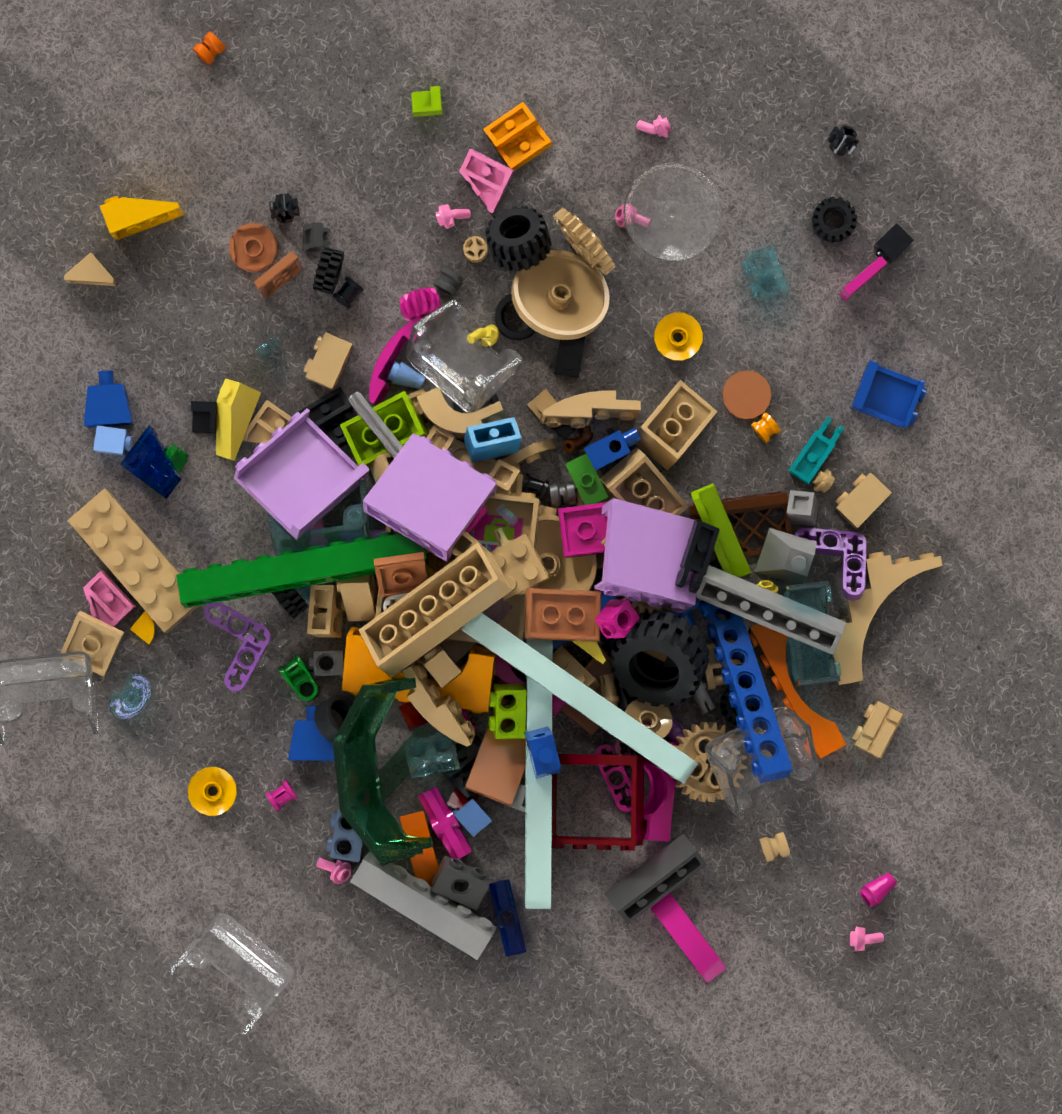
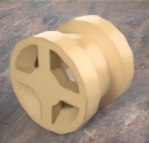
M473 236L465 241L463 253L468 261L479 263L486 258L488 247L483 238Z

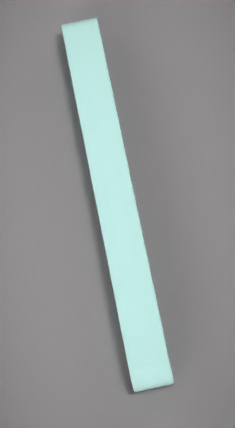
M480 613L461 628L467 635L682 784H685L698 765L696 761L483 613Z
M526 640L527 645L553 662L552 640ZM526 676V732L544 727H549L552 732V693ZM526 743L525 909H551L552 775L535 779Z

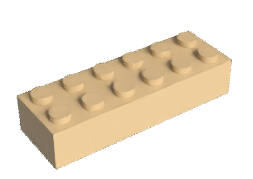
M104 488L67 520L164 633L170 632L198 607L184 608L181 605L176 574L181 573L109 490Z
M478 542L360 628L359 632L377 667L389 676L394 677L511 592L512 589L493 554Z

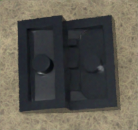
M341 386L298 411L301 414L306 409H309L308 418L339 448L348 444L340 424L356 417L357 414Z
M476 735L471 745L465 746L457 743L434 761L443 775L467 802L478 795L475 792L464 789L482 742Z

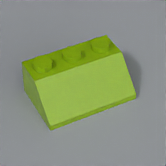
M406 391L373 407V410L402 446L405 445L413 433L419 437L428 436L427 426ZM360 415L340 424L358 466L364 463L369 468L380 454L389 452Z

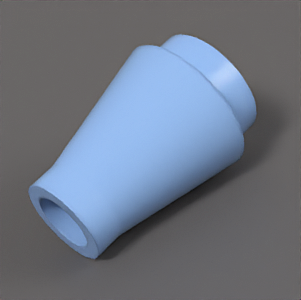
M394 361L387 379L392 381L391 384L420 390L425 376L420 375L402 361L400 363Z

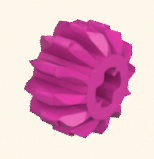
M419 288L399 299L402 316L408 322L419 316L423 319H429L432 316H436L442 310L439 294H437L434 288Z

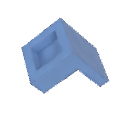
M471 799L459 810L453 809L454 816L473 837L492 822L490 814L484 808L482 809L474 799Z

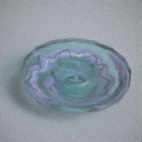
M140 674L125 677L123 688L120 691L111 693L110 711L115 717L129 719L139 714L145 708L151 695L149 680Z

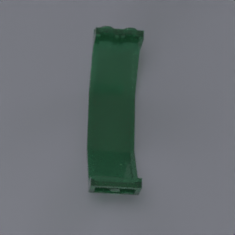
M395 678L362 685L333 741L340 813L381 865L415 857L416 855L423 854V849L433 847L432 837L407 835L385 807L381 799L376 735L397 692L416 688L415 678Z

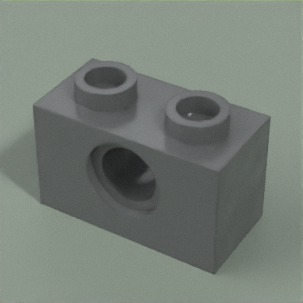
M444 856L432 878L431 891L477 910L489 887V874L479 867L473 868L464 864L458 858ZM465 879L466 882L459 883L456 880Z

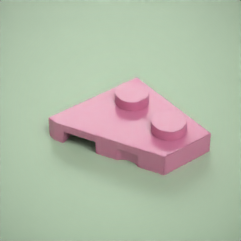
M469 149L459 171L465 180L471 184L477 196H480L488 211L495 213L515 170L473 149Z
M103 570L83 587L86 599L90 603L89 609L92 617L113 627L136 607Z

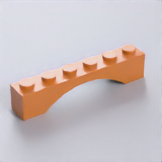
M758 623L750 627L751 633H749L751 643L754 647L759 646L762 652L759 658L765 669L770 667L774 675L771 680L776 690L783 691L786 698L782 701L789 713L794 712L797 718L794 723L801 735L803 733L806 734L809 740L806 746L812 757L817 755L818 759H821L847 745L836 724L811 710L794 689L786 664L788 636Z

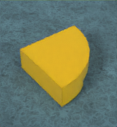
M144 611L130 630L150 645L155 635L154 620Z

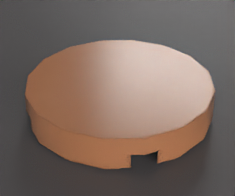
M248 223L240 226L229 241V252L232 260L239 268L247 272H259L267 269L277 256L278 244L275 235L269 228L258 223Z
M749 370L740 371L732 375L725 383L722 392L723 402L727 411L736 418L744 420L753 419L763 414L769 406L772 396L770 385L766 379L759 373Z

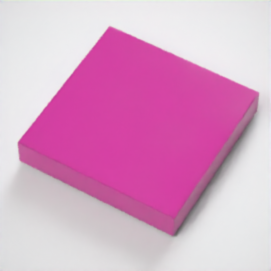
M883 257L877 258L843 288L840 296L845 302L887 264Z
M607 502L558 509L565 559L603 554L605 552V547L600 542L606 537L608 516L601 514L602 505Z

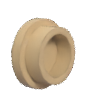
M827 469L824 472L819 471L815 475L812 483H814L813 489L816 492L821 491L825 493L829 490L835 480V477L831 475L832 472Z

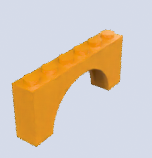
M351 627L346 637L342 691H348L352 695L368 694L378 699L388 697L395 698L404 703L411 702L407 695L412 686L405 675L399 672L394 677H391L378 668L359 632L360 628ZM473 645L467 662L460 668L461 673L443 687L435 679H429V681L437 686L441 695L440 698L450 695L453 701L456 700L459 703L461 709H468L477 714L488 712L490 709V692H493L497 655L484 646Z

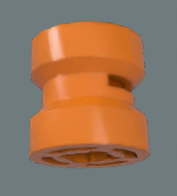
M209 31L204 36V41L197 43L192 49L210 66L215 61V56L222 54L227 48Z

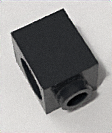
M896 223L873 246L876 249L874 253L878 258L883 257L885 261L891 264L914 240Z

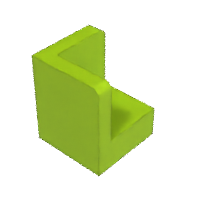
M440 86L430 87V91L412 92L413 117L442 115Z

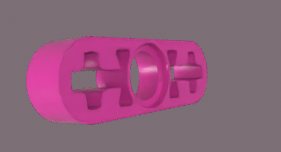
M607 744L599 746L595 751V755H601V750L604 748L606 751H612V746ZM598 765L617 807L624 812L631 811V806L627 808L626 805L620 804L619 801L623 799L621 793L619 792L617 795L614 793V789H620L628 784L629 789L624 791L627 796H632V784L623 765L612 767L606 773L603 767L608 765ZM619 771L622 773L623 782L620 785L610 783L609 775L611 772Z

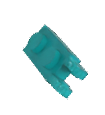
M829 416L826 417L817 431L815 430L787 471L806 485L811 482L845 428L842 425L837 427L830 440L823 436L822 433L831 424L832 419Z

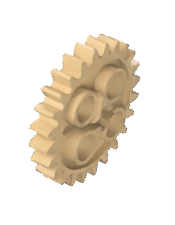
M563 207L553 215L557 225L565 234L564 237L568 243L593 268L596 267L605 275L615 268L613 260L603 248V243L576 215L573 216Z
M700 722V726L692 724L691 731L684 729V738L676 737L680 744L673 746L698 763L695 772L689 776L685 784L679 781L675 784L676 787H683L682 794L688 795L690 793V799L696 800L698 798L700 802H705L707 799L708 802H715L716 797L723 800L724 793L732 794L731 786L739 787L735 781L736 778H744L739 773L740 769H746V766L740 764L741 760L746 759V756L739 753L744 749V746L736 745L740 738L732 737L733 730L727 729L725 731V725L719 724L717 726L716 722H710L708 725L707 722ZM703 740L705 746L703 751L700 752L699 743ZM724 749L725 758L721 761L720 752ZM715 772L716 781L712 784L710 778L712 773Z

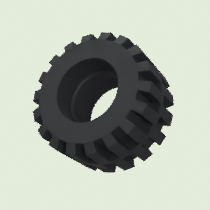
M514 206L512 209L502 210L501 214L497 213L493 216L494 220L489 221V227L485 230L486 240L492 258L500 268L504 267L508 271L512 269L514 271L528 270L533 265H539V261H544L547 258L546 254L550 253L552 243L545 218L535 208L528 209L527 206H522L521 208Z

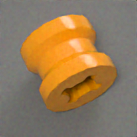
M764 413L759 422L751 424L754 432L764 443H768L773 434L781 432L778 424L768 413Z

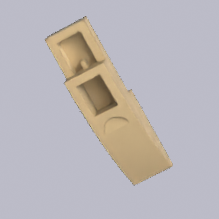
M616 391L583 393L563 399L543 410L540 424H546L548 427L571 425L572 428H583L589 426L592 417L598 420H606L612 417L619 418L622 421H630L638 417L641 411V401L616 400Z
M414 661L403 669V674L412 686L407 697L418 712L433 727L447 737L462 745H471L475 737V730L471 722L466 721L461 714L462 709L456 700L453 701L450 695L440 698L441 695L437 686L431 684L427 678V671L422 664Z

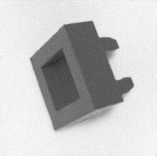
M313 222L304 225L303 250L313 251L331 245V242L323 240V234L329 233L330 229L327 227L323 228V223Z

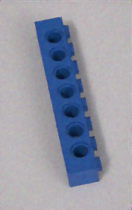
M701 600L699 603L700 612L703 617L706 616L708 622L707 634L714 641V655L717 662H721L723 668L721 671L722 680L725 685L728 684L730 690L729 701L732 708H736L738 715L736 716L737 726L740 731L743 730L745 736L743 741L746 753L751 755L753 775L755 777L758 776L760 784L786 778L790 775L793 768L744 619L739 615ZM716 614L725 615L727 620H720ZM724 636L732 637L735 642H726ZM731 659L740 660L742 665H734ZM744 681L750 688H742L738 682ZM746 705H754L757 711L748 710ZM754 727H760V728H762L763 731H764V734H762V735L757 734V733L754 731L753 728H754ZM761 750L769 751L772 757H764L761 754Z

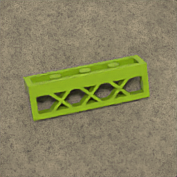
M714 483L691 492L701 520L720 530L714 550L723 571L739 578L752 573Z

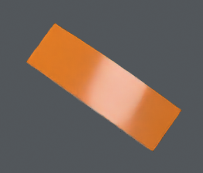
M423 810L400 816V821L415 877L425 880L430 886L439 866L425 811Z

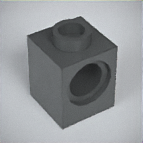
M343 650L313 651L314 657H309V670L314 672L315 677L343 676L345 659ZM325 657L332 658L334 662L332 669L329 671H324L320 667V662Z

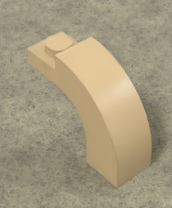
M439 387L416 396L428 421L433 426L436 425L442 430L455 435L456 439H465L467 427L502 420V418L506 417L500 401L473 413H460L453 410L446 403Z

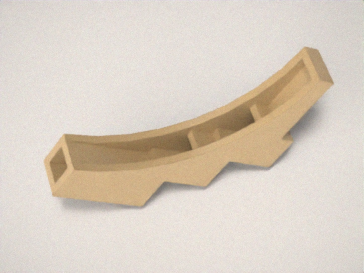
M883 552L869 554V559H866V576L869 589L865 590L864 588L863 596L858 600L851 601L846 599L850 623L845 624L834 654H831L837 685L863 681V644L869 624L878 607L894 589L907 579L921 572L943 566L941 556L934 557V553L919 555L920 560L910 561L909 557L895 559V564L892 565L890 555L884 556ZM850 587L851 591L856 592L855 587Z

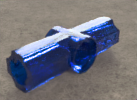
M510 879L489 883L505 956L508 957L527 952ZM510 911L514 914L515 920L512 924L506 925L501 921L500 916L503 912Z

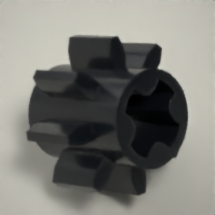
M843 125L840 129L835 126L827 139L830 142L829 147L831 151L839 156H844L846 152L852 155L859 143V140L856 139V131L846 125Z
M289 193L276 195L275 202H269L271 219L276 218L280 224L293 222L294 216L300 215L298 199H293Z

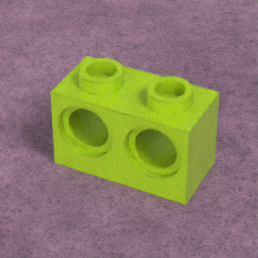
M493 684V692H490L489 706L493 707V716L488 718V727L496 739L525 738L527 690L523 684ZM505 695H513L510 703L504 704L501 703V700ZM503 720H513L509 727H501Z

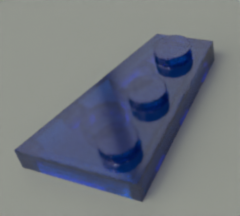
M149 425L120 465L167 499L181 481V477L172 460L168 458L164 451L165 447L159 441L157 432Z

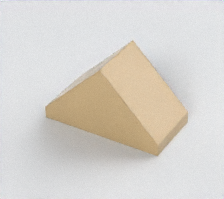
M91 252L64 275V280L67 283L116 286V280Z

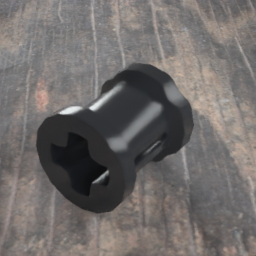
M346 276L345 283L332 297L349 309L351 307L350 303L364 289Z
M526 473L522 492L536 494V497L543 501L550 481H542L531 477L530 473Z

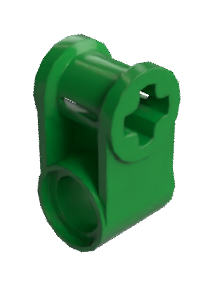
M298 654L295 655L294 660L285 666L278 667L283 678L300 699L310 702L319 696L320 688ZM307 683H311L314 687V692L309 697L303 696L301 692L302 687Z

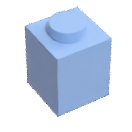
M97 425L93 450L100 453L126 456V451H130L132 446V436H129V431Z

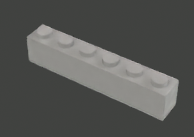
M710 565L696 593V598L832 655L837 648L846 624L842 620Z
M372 850L367 853L350 881L476 960L482 954L497 928L488 919L479 917L471 912L467 906L432 892L431 887L425 880L412 876L402 866L394 865L386 860L385 856Z

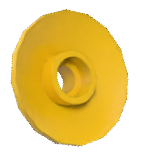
M674 312L666 315L658 322L654 331V342L658 351L664 357L673 361H683L691 358L699 351L703 342V332L700 324L693 316ZM676 333H680L683 339L680 342H676L673 336Z
M205 767L197 771L190 779L188 785V799L192 807L199 813L207 816H216L228 811L234 804L237 796L236 783L233 777L226 770L218 767ZM212 786L218 790L215 796H211L208 792Z

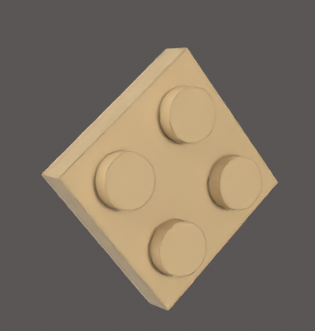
M79 611L60 656L104 677L125 632Z

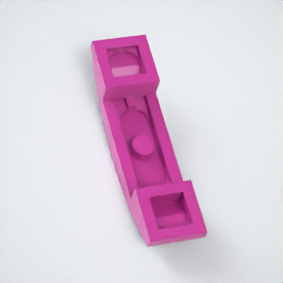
M420 316L403 326L390 339L381 352L372 373L369 389V401L374 406L382 403L390 389V386L383 380L406 341L416 345L426 328L427 322Z
M670 893L651 907V910L707 983L727 969Z

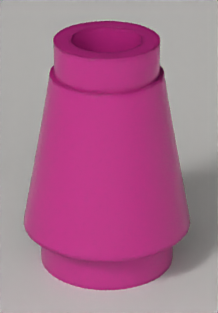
M886 873L863 885V889L859 891V894L869 907L878 906L894 886L897 885V882L890 873Z

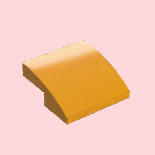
M524 102L483 129L507 166L515 171L553 146L551 140Z

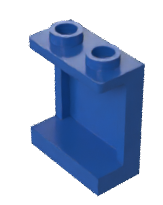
M870 360L865 368L851 409L906 429L909 424L914 425L918 411H915L917 402L922 403L927 391L923 387L925 381H918L879 366V363Z

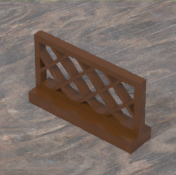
M786 491L721 499L727 515L737 519L733 525V530L736 529L740 522L751 530L743 542L738 539L741 548L745 547L749 550L743 551L745 557L761 554L764 543L757 550H752L745 544L754 533L765 541L766 538L756 531L764 519L775 526V530L791 534L790 519L787 516L788 496ZM688 503L690 519H700L695 504ZM783 507L784 517L778 525L767 518L772 509ZM759 510H767V511H766V512L764 513V515H763ZM752 511L761 516V519L754 528L743 521L746 514ZM737 513H743L740 516V518L735 515ZM783 523H785V531L780 528ZM715 550L712 553L710 561L719 560L717 555H715Z

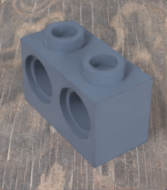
M338 808L337 813H332L330 827L334 828L333 838H328L326 852H331L330 858L353 862L361 861L368 818L367 812ZM346 815H350L355 819V827L351 830L345 829L342 825V819ZM341 840H347L351 843L352 849L350 853L342 854L338 850V844Z

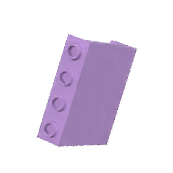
M306 409L301 414L299 412L294 414L285 428L279 427L271 435L272 439L266 444L264 442L260 443L254 449L252 456L248 459L246 457L241 459L235 466L236 472L234 479L296 540L367 479L370 470L364 463L359 466L355 464L308 418L309 409Z
M413 433L364 498L363 511L447 562L452 555L453 546L491 495H496L497 483L490 475L481 474L474 470L470 463L459 461L448 450L444 448L439 449L428 438L424 436L419 437Z
M615 498L602 505L601 515L608 516L602 581L595 585V589L604 591L603 593L609 596L620 595L626 597L629 601L647 602L652 607L670 608L675 613H683L693 607L696 601V593L689 591V585L695 573L689 572L687 581L682 588L677 587L675 582L677 574L681 569L680 565L695 520Z

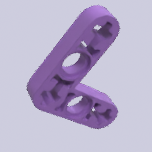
M802 528L796 532L795 536L807 537L808 540L816 542V537L820 538L818 545H816L815 554L842 556V594L851 601L860 599L865 588L866 538L861 533L851 531ZM833 538L837 545L827 547L823 540ZM852 541H856L858 545L856 554H852ZM854 561L861 568L857 571H852L847 567V564ZM852 579H856V592L851 591L850 588Z
M220 602L208 604L204 611L205 618L210 623L244 641L224 678L225 685L229 690L241 691L246 687L269 645L271 633L265 626ZM221 607L220 612L226 616L228 611L232 612V615L227 619L226 626L221 625L225 620L216 617L215 620L211 618V608ZM235 618H242L245 622V627L242 631L235 632L231 628V622ZM250 623L254 624L251 628L256 632H260L261 629L264 630L265 641L260 640L259 643H256V637L249 633L248 638L243 637L248 631ZM246 651L252 652L255 656L253 664L248 666L241 662V655ZM236 664L243 669L249 670L247 675L242 672L240 680L243 682L241 685L231 686L230 676H236L239 671L235 669Z

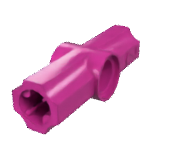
M437 786L419 795V801L430 818L429 822L439 840L441 839L451 858L460 859L472 852L469 843L460 830L461 826L458 820L455 818L452 809L448 808Z

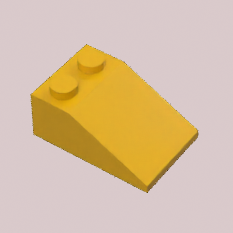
M118 196L106 199L104 201L105 204L100 206L108 230L116 241L184 216L182 208L176 202L126 197L118 198Z

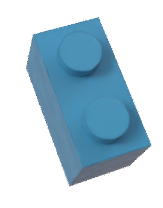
M515 417L467 427L464 444L470 461L473 463L518 453L522 437Z

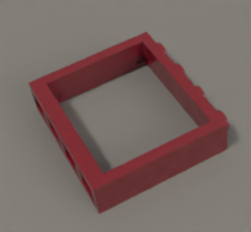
M558 754L560 764L632 765L631 838L556 836L557 774H553L551 848L564 849V844H573V849H588V845H596V850H611V845L620 846V850L635 851V846H642L644 757L642 755Z

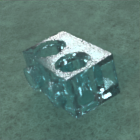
M773 244L745 253V260L741 261L745 275L750 274L753 283L749 284L753 298L758 297L759 303L789 292ZM757 257H762L766 260L767 266L759 269L755 267L753 260ZM765 280H770L773 282L775 289L771 292H766L763 290L761 283Z
M437 732L432 736L414 737L409 741H404L412 779L460 769L455 741L443 733ZM443 748L448 749L446 752H439ZM417 754H424L422 757H415Z

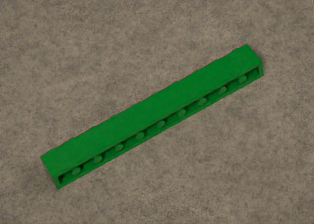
M392 532L379 534V538L359 537L355 538L354 542L344 544L343 541L330 543L329 547L324 548L309 546L305 548V551L297 553L294 550H287L281 552L280 556L260 555L256 557V560L247 562L246 559H238L232 561L231 565L226 566L211 564L204 570L189 568L183 570L182 574H176L180 603L184 608L376 574L374 559L424 552L425 563L429 564L428 553L425 548L402 534L393 535Z

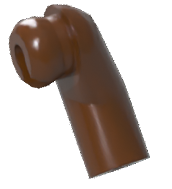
M590 426L578 428L580 436L566 440L563 443L564 450L566 452L579 450L592 440L593 433Z

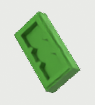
M587 453L565 464L585 505L597 504L609 498Z

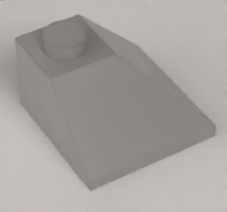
M769 528L755 572L802 586L808 576L817 542Z

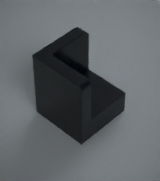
M191 401V412L193 413L192 432L216 434V402Z

